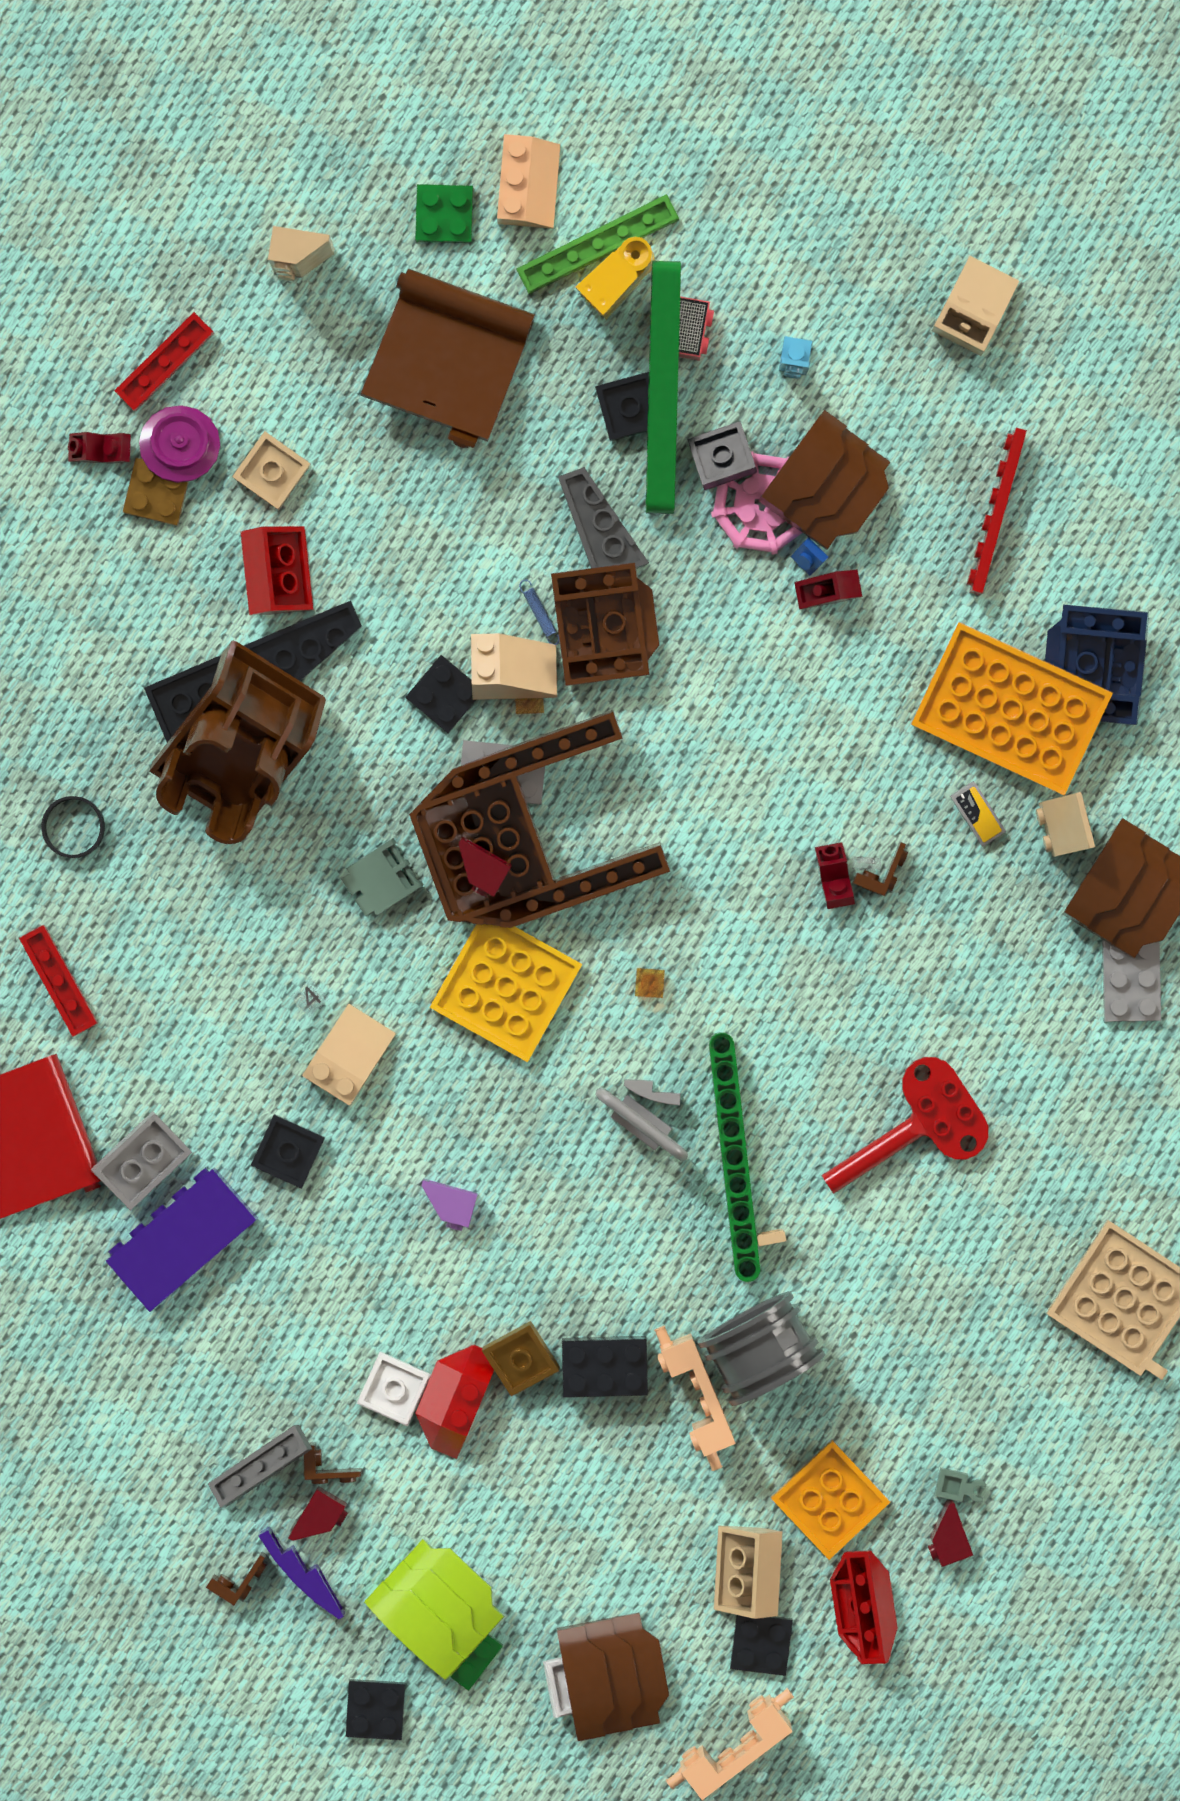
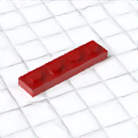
M193 312L114 391L136 412L215 334L214 331Z
M42 925L20 937V942L72 1037L98 1024L46 926Z

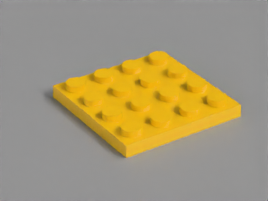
M476 924L429 1008L528 1062L582 964L517 927L505 928Z

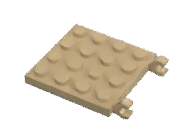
M1106 1220L1046 1314L1141 1376L1146 1369L1163 1380L1168 1370L1152 1359L1180 1318V1267L1111 1221Z

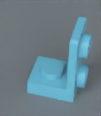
M784 337L779 371H784V376L800 379L801 375H807L810 366L809 358L812 341Z

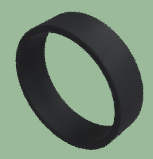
M77 796L63 797L53 802L45 811L41 823L42 836L48 847L56 854L68 858L84 857L92 853L100 845L105 832L104 818L98 807L91 801ZM67 800L86 802L95 810L100 822V832L95 844L87 851L76 855L65 854L57 850L50 842L46 829L51 811L58 804Z

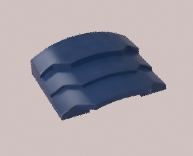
M1063 604L1062 619L1047 631L1045 661L1113 692L1100 722L1137 725L1144 677L1149 612Z

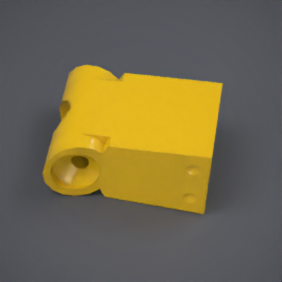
M628 238L615 252H612L575 286L578 292L606 320L640 284L641 280L651 272L652 261H655L651 246L643 238Z

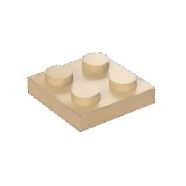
M264 431L232 477L279 510L309 469L311 463Z

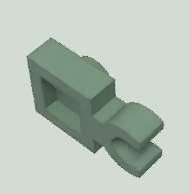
M940 1467L934 1495L962 1502L965 1494L969 1495L975 1502H983V1497L974 1494V1488L977 1486L986 1487L987 1484L979 1479L967 1482L968 1473Z

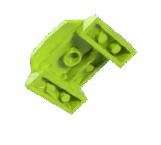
M424 1539L418 1543L409 1555L402 1560L393 1572L364 1601L377 1618L408 1649L444 1680L452 1676L505 1617L493 1606L492 1587L451 1548L434 1549Z

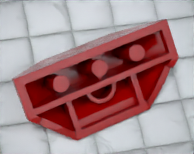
M474 1344L437 1360L415 1413L430 1448L455 1459L459 1456L494 1372V1369L482 1352V1347Z
M871 1550L844 1552L841 1561L830 1578L838 1635L857 1656L861 1664H886L889 1662L898 1629L889 1571Z

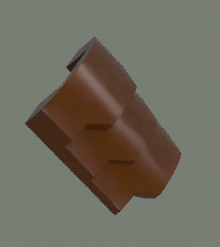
M824 410L765 490L759 502L828 550L837 536L856 534L889 489L885 469L890 464V461L849 431L844 423Z
M635 563L552 573L551 578L565 685L650 675L648 660L659 647L653 591L637 578Z
M1122 818L1062 915L1130 957L1135 958L1143 945L1163 941L1180 914V856L1148 836L1145 831Z
M639 1612L557 1628L578 1741L660 1724L658 1710L669 1697L659 1639L642 1628Z

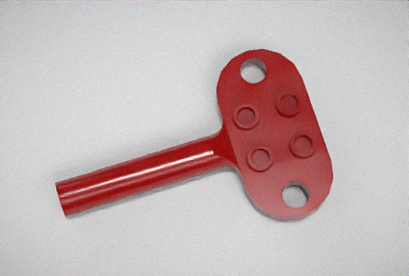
M922 1057L913 1061L906 1068L902 1077V1092L912 1109L911 1116L822 1174L821 1176L833 1194L923 1136L930 1137L944 1155L953 1159H969L976 1156L985 1147L989 1130L986 1119L954 1069L946 1061L937 1057ZM919 1065H926L930 1070L929 1077L924 1081L917 1080L914 1075L915 1068ZM970 1135L975 1138L976 1145L973 1150L964 1151L961 1148L960 1141L964 1136Z

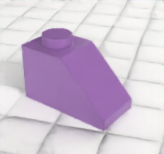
M423 1179L421 1186L440 1219L447 1222L446 1227L462 1231L463 1226L469 1228L478 1193Z

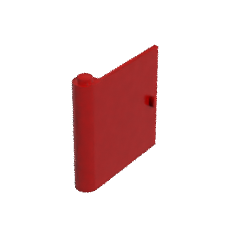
M57 1053L1 1074L0 1219L84 1188L85 1193L100 1188L101 1180L91 1170L98 1161Z

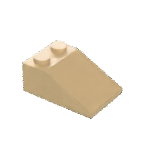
M500 633L471 634L473 700L557 698L555 644Z
M1081 792L1039 802L1040 808L1036 809V816L1039 825H1044L1047 835L1043 836V843L1047 853L1051 852L1052 857L1095 847Z
M348 1004L302 1076L350 1106L396 1033L351 1004Z

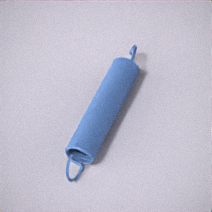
M522 580L519 584L520 590L527 599L526 601L532 609L537 622L540 624L545 637L552 644L548 636L556 633L555 627L552 625L534 588L525 592L522 591L521 583L523 581H528L532 585L529 580Z

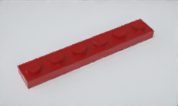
M1016 427L1012 434L1007 433L1003 449L1008 452L1005 461L1000 460L997 468L996 477H1000L998 488L993 487L988 503L992 504L993 507L991 514H985L981 531L986 533L983 542L978 541L975 549L974 558H977L978 562L976 570L971 568L966 585L971 586L969 593L983 594L1027 430Z

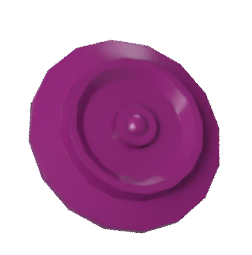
M183 405L166 407L153 414L143 426L139 439L141 458L148 469L161 479L176 483L194 481L208 473L217 461L221 447L218 430L210 417L196 408Z

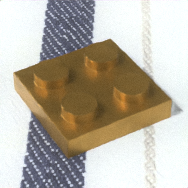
M135 458L123 513L178 526L189 481L176 483L163 480L148 469L143 459Z
M531 1321L482 1348L483 1354L511 1397L555 1374L560 1369L559 1364Z

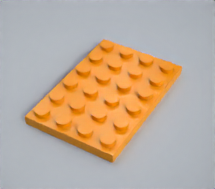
M958 622L911 725L1065 796L1113 692Z

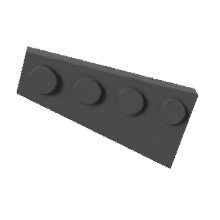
M585 467L558 476L591 568L635 563V567L639 568L649 564Z

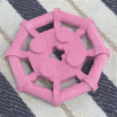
M751 451L757 473L752 474L750 478H747L740 485L735 481H731L717 486L714 509L711 512V516L717 520L734 544V548L738 549L740 547L771 552L774 555L778 554V550L798 537L802 532L792 526L775 539L773 530L786 520L768 507H765L764 511H760L759 505L755 504V499L761 498V495H763L775 478V476L759 474L758 465L778 468L779 472L789 457L768 456ZM728 487L736 490L734 507H725ZM735 513L741 520L744 528L740 533L728 518L729 515ZM749 530L766 532L767 540L749 538L747 535Z

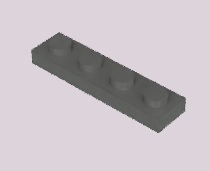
M294 1425L209 1482L208 1485L220 1508H226L312 1450V1447L300 1425Z

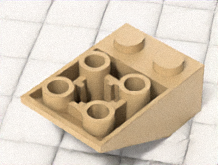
M969 256L931 331L982 356L1013 296L1019 280Z

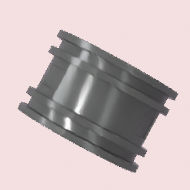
M791 1291L778 1294L745 1310L717 1326L697 1341L700 1348H707L708 1350L704 1354L706 1360H713L725 1382L722 1385L723 1392L732 1394L728 1399L731 1406L743 1404L774 1390L802 1374L825 1356L822 1348H815L819 1343L816 1336L809 1337L797 1315L801 1310L798 1303L791 1304L790 1301L794 1298Z

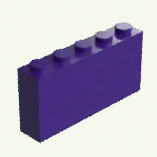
M205 1167L193 1178L196 1183L191 1188L187 1189L183 1186L172 1196L175 1201L166 1208L164 1205H161L150 1215L154 1220L147 1226H144L143 1223L139 1224L129 1233L132 1239L125 1245L120 1241L108 1251L111 1257L106 1260L107 1264L149 1312L258 1219L256 1214L215 1167L210 1171Z

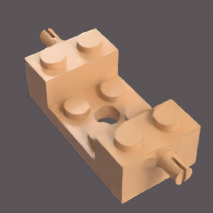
M665 1325L658 1327L654 1331L660 1343L661 1353L657 1354L663 1372L669 1371L673 1378L690 1371L689 1376L695 1390H702L704 1396L699 1399L707 1418L692 1423L693 1431L689 1432L696 1452L702 1450L704 1457H707L711 1470H718L723 1466L717 1451L736 1443L692 1334L690 1333L671 1341Z
M786 1688L775 1698H772L770 1694L765 1698L762 1695L755 1698L749 1704L750 1709L747 1713L749 1722L757 1731L756 1733L754 1730L749 1731L740 1739L741 1744L734 1750L731 1747L724 1750L718 1756V1762L714 1761L703 1745L698 1749L695 1746L691 1747L682 1755L683 1760L680 1762L681 1767L679 1771L666 1779L667 1784L673 1790L680 1783L687 1780L701 1800L705 1799L793 1732L790 1720L781 1710L783 1705L794 1698L793 1694Z

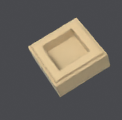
M782 1228L757 1233L756 1235L758 1246L786 1241L785 1231Z

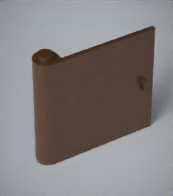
M408 269L406 273L401 272L396 288L400 289L399 298L360 396L488 442L536 314L412 269Z

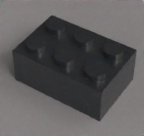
M646 1336L562 1338L563 1398L648 1395Z

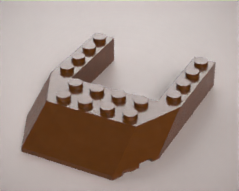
M614 710L512 745L453 768L409 814L448 921L512 928L670 872L661 842L554 879L520 785L519 775L623 739ZM462 836L512 864L494 897L490 894L484 897L472 890L474 885L468 881L459 848V841Z

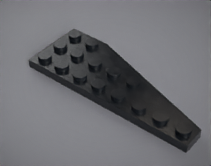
M350 600L244 646L301 681L361 629L362 625ZM221 655L144 687L166 742L171 739L211 688Z

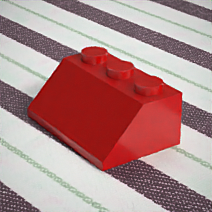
M263 526L240 531L249 615H271L314 610L305 526Z

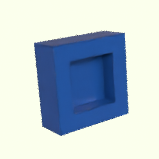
M809 537L790 556L809 576L828 558Z

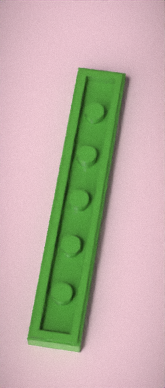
M666 194L516 268L528 295L610 255L628 238H645L679 221V217Z

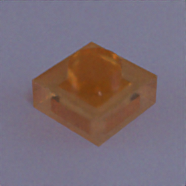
M543 698L515 699L516 715L544 713Z
M637 968L635 996L663 998L665 970Z

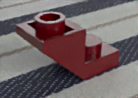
M70 433L68 462L112 464L130 462L131 434Z
M843 843L815 847L827 909L854 905V894L849 879Z

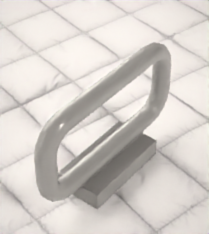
M604 1088L596 1090V1097L614 1111L610 1117L656 1151L661 1146L680 1161H685L688 1158L687 1151L667 1136L672 1128L628 1094L621 1101Z

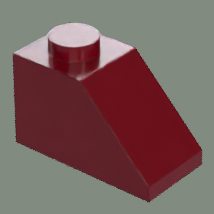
M858 569L835 571L794 582L799 610L863 597Z
M462 836L459 841V848L468 881L474 885L472 890L484 897H487L488 894L494 897L512 864Z
M318 1486L288 1539L295 1541L330 1532L335 1525L340 1527L349 1513L344 1510L347 1503Z
M947 1500L930 1535L932 1544L928 1545L933 1562L939 1560L941 1567L974 1556L953 1500Z

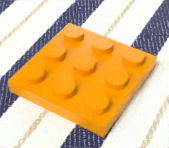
M833 1440L825 1445L771 1496V1499L828 1560L890 1503L889 1499Z

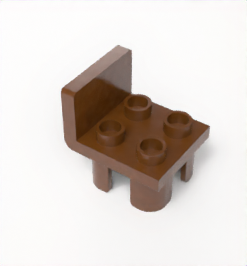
M231 641L221 654L211 688L151 764L149 772L160 778L156 789L158 803L169 813L178 815L183 809L186 796L188 795L211 809L205 829L206 834L210 838L223 844L241 842L251 832L258 812L265 804L269 806L274 804L279 796L282 783L313 745L324 710L325 697L237 641Z

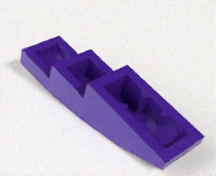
M270 1526L262 1530L258 1535L274 1561L292 1582L330 1614L338 1619L344 1617L345 1611L319 1565L316 1564L307 1569L294 1545L283 1550Z

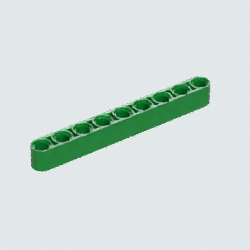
M652 261L646 514H674L681 261Z
M718 1032L712 1035L709 1040V1055L733 1264L736 1276L744 1282H751L760 1274V1262L735 1044L729 1034ZM725 1037L728 1039L729 1048L726 1052L719 1053L715 1051L713 1045L717 1038ZM728 1065L732 1068L733 1072L729 1080L722 1081L717 1077V1070L720 1066ZM731 1093L735 1096L736 1103L732 1108L727 1109L721 1106L720 1098L723 1094ZM728 1121H735L739 1126V1131L734 1136H727L723 1132V1126ZM731 1149H738L742 1153V1159L737 1164H730L726 1159V1155ZM735 1177H741L745 1180V1187L740 1192H734L730 1189V1181ZM738 1205H744L748 1208V1215L743 1220H737L733 1217V1210ZM747 1233L751 1236L752 1241L748 1247L741 1248L736 1244V1238L739 1234ZM745 1261H751L755 1265L754 1272L748 1276L742 1275L739 1272L741 1263Z

